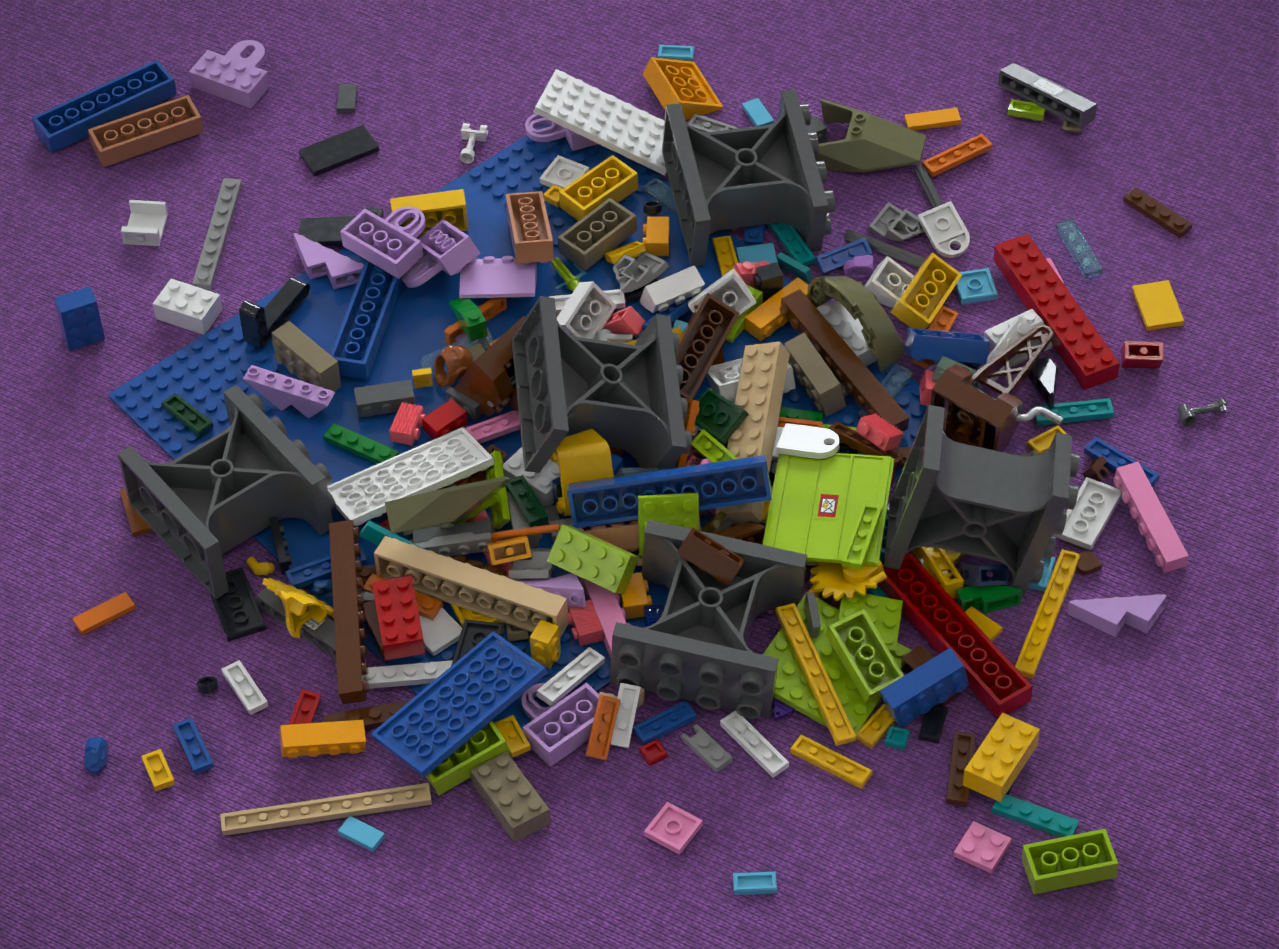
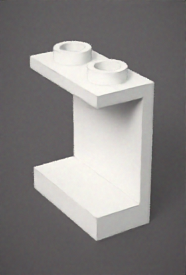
M129 200L131 210L127 226H122L121 229L123 244L160 246L168 216L166 202Z

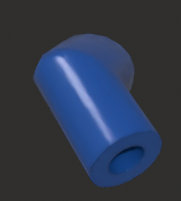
M330 579L317 580L313 584V591L317 594H322L324 589L333 590L332 580Z

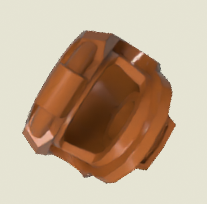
M460 345L447 346L437 355L434 362V380L438 387L452 386L458 378L464 376L473 363V357L469 350ZM445 362L448 367V376L446 375L444 369Z

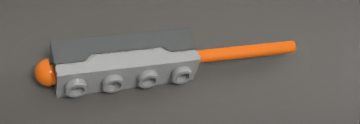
M491 519L454 524L455 527L448 529L433 527L413 530V540H410V542L445 557L467 555L470 553L487 552V544L500 539L559 532L560 524L495 532Z

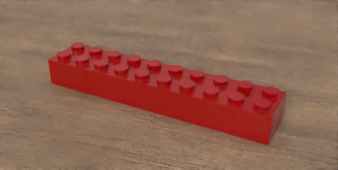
M1027 233L995 245L993 261L1028 310L1033 309L1043 320L1044 325L1049 326L1053 330L1052 345L1083 390L1118 378L1119 361Z
M911 553L904 556L899 570L888 567L883 568L887 578L879 582L878 586L888 598L903 601L901 613L938 654L943 653L949 648L954 651L964 665L969 682L968 687L997 719L1002 713L1008 715L1032 700L1033 686Z

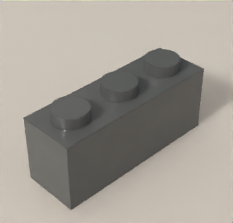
M411 380L354 388L358 418L398 412L402 402L415 404Z

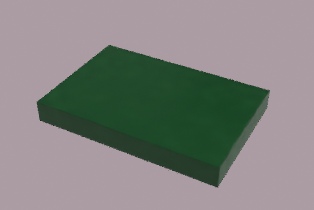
M708 387L697 400L700 402L695 426L701 430L704 429L712 437L725 444L749 414Z

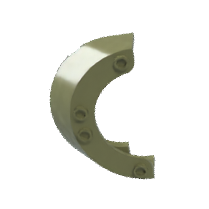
M847 276L816 277L808 285V299L816 308L833 298L847 309L854 320L859 319L863 327L861 332L867 349L877 357L878 370L880 372L905 356L903 350L904 343L899 338L892 321L877 301L875 294L871 291L869 292L860 281L857 282Z

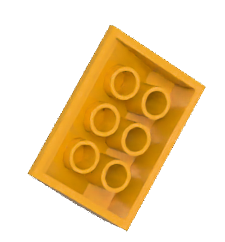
M650 58L642 74L665 111L666 105L681 103L684 118L689 120L694 114L702 116L722 110L723 105L695 62Z

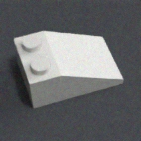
M887 256L876 267L864 287L869 292L871 291L875 294L879 303L893 308L914 275Z

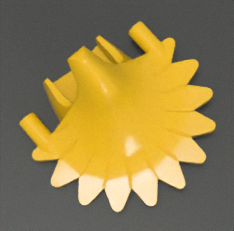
M880 560L878 566L863 565L862 570L842 567V563L816 562L819 566L810 569L811 573L815 575L810 579L811 584H817L814 587L815 592L823 591V598L834 594L835 601H839L844 595H846L848 600H852L855 593L865 596L866 590L877 588L878 583L887 578Z
M263 579L262 584L281 598L285 609L286 626L292 637L300 638L301 627L310 619L322 622L327 614L334 618V608L327 605L326 602L318 600L316 596L307 594L304 590L297 589L291 584L287 585L280 580Z

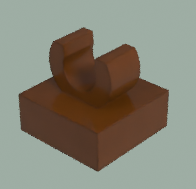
M1100 456L1085 469L1082 475L1085 478L1093 476L1094 480L1102 481L1104 478L1100 473L1103 476L1109 473V470L1103 466L1107 460Z

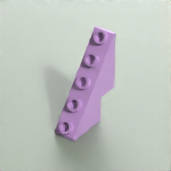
M294 233L295 246L309 280L328 275L333 289L358 283L364 264L343 256L333 249H328L318 242L309 240L303 235Z
M254 365L250 366L243 378L244 381L281 411L293 405L307 418H311L326 408L335 394L332 390Z
M573 573L555 578L550 576L549 578L512 579L524 582L535 588H541L555 595H561L567 598V606L586 607L584 589L577 576Z
M1154 594L1069 601L1068 615L1114 637L1117 636L1125 624L1147 634L1165 609L1167 595Z

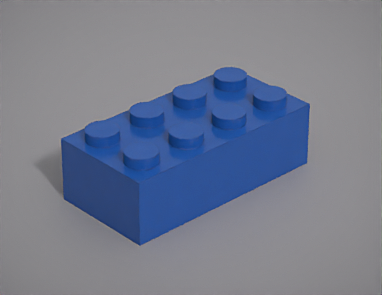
M907 328L904 351L914 361L923 362L924 359H932V362L939 363L941 358L945 356L960 364L967 362L971 366H980L981 364H987L989 341L982 334Z
M949 648L880 690L886 710L898 727L911 723L917 716L929 712L935 705L944 703L956 692H962L969 685L964 665L954 651Z

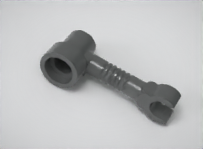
M1222 398L1213 402V404L1191 409L1188 405L1183 404L1178 407L1177 411L1183 426L1191 427L1197 422L1196 415L1208 412L1224 413L1228 411L1225 406L1228 403L1226 399Z

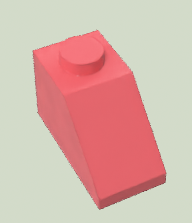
M629 306L611 314L602 329L610 330L613 334H633L636 337L642 332V324L646 321L632 306Z

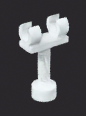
M463 123L461 139L468 140L466 148L460 154V160L463 163L470 164L474 161L475 152L473 148L475 141L486 142V137L488 136L487 125H481L480 130H471L469 128L470 124Z

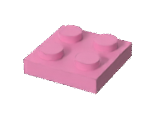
M667 802L645 829L644 836L680 855L703 826V820Z
M973 821L955 849L954 857L992 874L1011 844V838Z

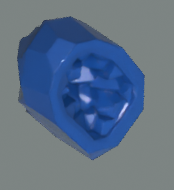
M91 737L86 740L84 764L90 774L101 773L107 765L109 746L107 740L102 737Z

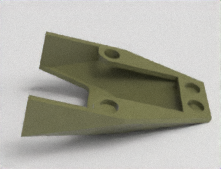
M821 98L824 122L850 123L845 139L819 144L818 154H814L816 161L823 160L825 162L826 170L864 173L920 163L927 139L926 135L875 115Z
M504 476L387 501L385 506L391 534L403 532V535L406 536L413 534V530L440 527V529L455 527L454 523H458L508 485L511 480L509 477Z

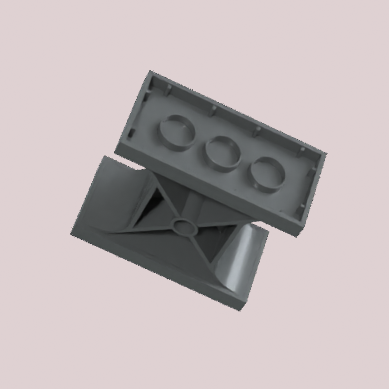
M796 89L781 91L778 120L770 125L714 132L699 131L686 122L681 103L666 105L662 155L691 266L706 264L710 234L719 230L773 223H784L793 226L801 233L804 243L811 252L821 251L823 236L831 234L829 212L835 211V198L832 190H824L822 183L827 181L826 165L823 160L816 161L814 154H818L819 151L818 137L816 132L807 131L806 125H810L811 121L810 109L807 103L800 104Z
M543 296L538 298L512 338L525 471L540 473L565 437L589 429L595 430L604 438L609 447L620 448L631 454L639 464L640 473L674 469L676 467V461L679 457L690 451L692 435L690 431L684 428L688 404L686 398L680 397L679 387L683 380V368L681 365H676L675 354L679 347V336L677 333L672 332L670 316L655 314L636 343L629 345L582 338L568 333L557 321L555 298Z
M237 385L223 392L230 427L179 458L163 464L150 463L145 461L132 446L118 453L129 504L215 599L229 591L222 555L269 527L270 517L277 516L278 521L285 518L304 519L320 535H323L329 531V523H333L331 511L336 508L335 500L327 488L332 483V477L328 469L322 463L313 465L309 460L310 456L305 445L299 439L291 442L287 438V431L282 421L276 416L269 419L265 415V408L259 397L254 393L247 396Z
M928 405L889 503L883 566L899 570L905 554L909 551L925 546L941 548L992 559L1005 564L1010 569L1009 586L1021 589L1022 596H1024L1031 581L1037 583L1041 581L1044 570V559L1041 558L1050 559L1052 557L1056 540L1055 535L1052 534L1061 535L1064 531L1067 519V511L1064 508L1073 510L1076 505L1078 486L1070 484V478H1075L1077 475L1080 454L1071 453L1072 435L1056 432L1050 448L1036 456L1024 457L958 443L949 439L943 433L945 408Z
M648 520L644 532L643 580L664 585L670 592L661 618L653 625L641 628L616 622L612 635L610 683L616 684L619 688L620 683L639 686L645 689V691L656 693L660 698L667 701H676L679 698L693 701L707 710H716L718 708L736 710L740 716L746 719H757L759 717L770 719L775 696L779 658L753 653L747 647L753 623L759 615L769 610H775L776 607L795 603L796 606L799 604L803 594L807 555L702 532L745 559L730 585L722 584L708 572H702L698 569L697 565L684 561L677 554L679 547L691 529Z

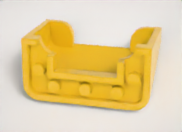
M593 429L565 437L550 457V460L559 466L563 496L558 498L556 508L558 513L563 516H571L567 494L568 484L614 477L609 445Z

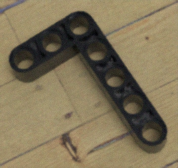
M293 277L290 278L265 308L250 301H244L239 310L244 341L259 348H264L272 339V332L281 327L306 299L310 292V284Z

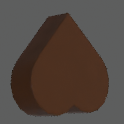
M1083 551L1080 555L1077 570L1082 575H1089L1102 569L1103 564L1093 552Z

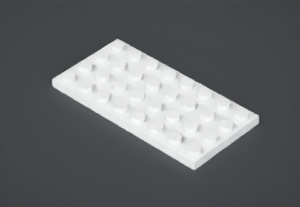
M555 70L535 106L534 113L665 176L666 167L662 155L663 119L648 114V112L619 100L615 96L609 95L596 87H592L563 71Z
M461 427L327 486L335 500L338 511L346 520H353L355 526H358L387 512L385 506L387 501L436 491L444 486H450L460 479L468 478L478 471L488 469L494 465V459L464 427Z

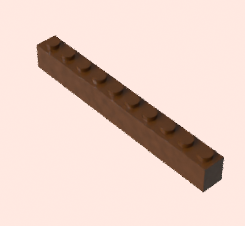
M801 289L781 298L780 312L782 316L790 321L794 330H797L800 334H806L836 379L844 385L846 392L855 398L857 405L865 410L867 416L877 413V415H880V418L883 417V420L886 419V422L888 421L889 424L891 423L892 426L894 425L900 431L907 430L909 416Z
M353 520L329 523L338 695L342 704L367 701V692H370L369 682L366 680V675L369 674L368 665L364 658L368 654L363 641L367 637L365 628L362 623H365V614L361 606H364V597L360 589H363V580L359 572H362V563L358 555H361V546L357 540L360 538L359 527H355Z

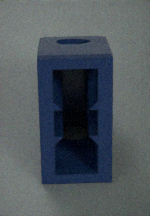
M975 563L962 565L960 575L964 580L963 585L990 586L1008 584V567L1005 564ZM993 571L992 578L987 576V572Z

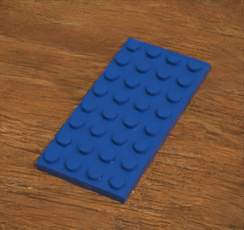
M493 631L374 730L371 735L375 741L422 777H425L546 675L547 671L541 664Z

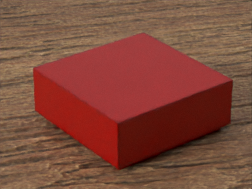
M657 739L639 748L640 754L649 766L668 758V753Z

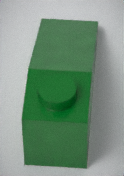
M457 298L448 301L450 308L470 342L488 336L486 319L480 309L469 298Z

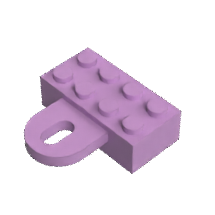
M244 40L236 43L225 56L207 50L189 71L191 87L251 109L270 87L268 71L259 68L266 57L264 46L254 40ZM247 51H254L249 57L242 58Z
M536 113L531 115L525 123L527 136L537 142H549L566 137L572 151L598 144ZM550 125V127L539 130L535 129L540 126Z
M406 206L398 208L385 220L367 209H363L340 231L344 247L400 279L423 257L421 241L417 237L424 231L426 222L422 211L415 207ZM408 218H415L408 226H400Z
M443 219L418 238L421 241L424 256L402 276V281L408 288H414L422 285L441 270L450 276L458 274L462 267L476 260L480 251L467 234Z
M545 683L531 686L522 696L523 711L532 720L523 727V733L531 745V749L550 767L583 745L590 738L599 694L587 683L567 697L564 696L552 707L550 705L542 707L534 700L537 690Z

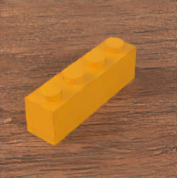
M800 278L793 280L745 316V330L759 341L771 336L775 330L783 327L789 321L780 312L781 298L799 289L808 298V284Z
M363 720L280 725L279 738L282 757H316L322 754H357L365 751L366 737Z

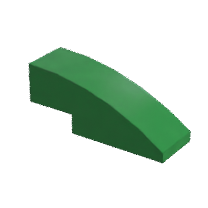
M969 586L956 590V603L964 612L972 606L976 610L981 609L983 614L1020 605L1022 600V590L1010 586Z

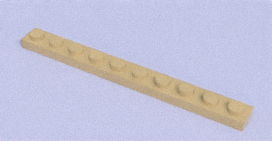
M429 783L223 813L220 814L222 834L226 836L432 805Z

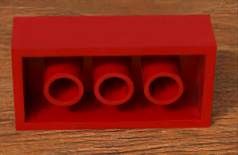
M412 575L372 582L385 660L426 654Z

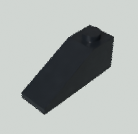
M1048 356L1038 359L1028 374V378L1049 408L1052 409L1055 403L1058 366Z

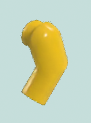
M250 557L246 561L250 569L258 576L272 574L275 570L274 564L269 562L258 563L254 557Z

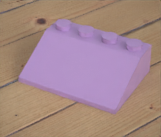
M487 256L484 259H476L472 263L466 264L460 271L459 298L535 297L537 262H531L526 265L516 264L513 256H504L502 258Z

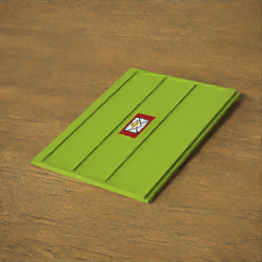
M836 453L824 459L779 454L763 545L806 554L807 561L842 563L862 504H873L882 506L883 512L864 565L878 566L894 459L888 456Z

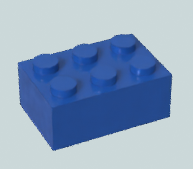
M90 286L54 298L62 335L69 351L105 340L97 300Z

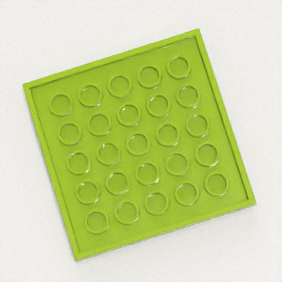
M805 594L796 607L809 633L804 608ZM815 597L821 628L818 637L811 639L856 735L867 722L881 701L882 696L867 704L865 703L826 636L828 626L838 621L839 610ZM781 628L763 653L765 656L779 658L774 698L827 727L784 630ZM897 642L895 655L892 656L901 670L902 657L912 650Z

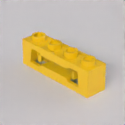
M925 546L911 550L910 552L950 597L955 599L956 590L963 587L964 580L944 549Z

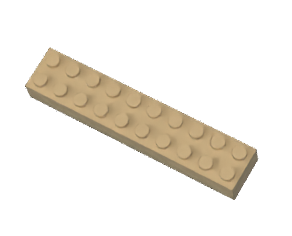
M781 342L745 346L735 404L747 411L749 415L731 435L727 449L738 459L766 455L769 473L790 355ZM765 501L716 508L715 515L722 522L729 516L734 521L732 525H739L748 521L761 523Z
M384 536L374 552L378 576L385 579H393L412 575L414 590L427 596L533 632L539 621L543 620L559 626L560 638L569 624L567 598L561 595H555L541 588L529 586L524 582H518L506 576L494 574L486 569L474 567L469 563H463L451 557L436 554L431 550L428 551L416 545L404 543L396 538Z

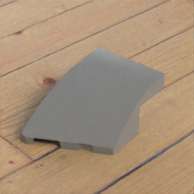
M890 202L885 205L867 229L880 237L893 241H904L925 232L916 215L907 209L901 211Z
M645 251L637 259L625 254L613 266V270L620 284L621 291L627 293L647 285L661 275L669 265L666 261Z
M533 548L530 549L532 557L513 561V568L509 570V579L549 578L554 567L553 564L547 562L551 549Z

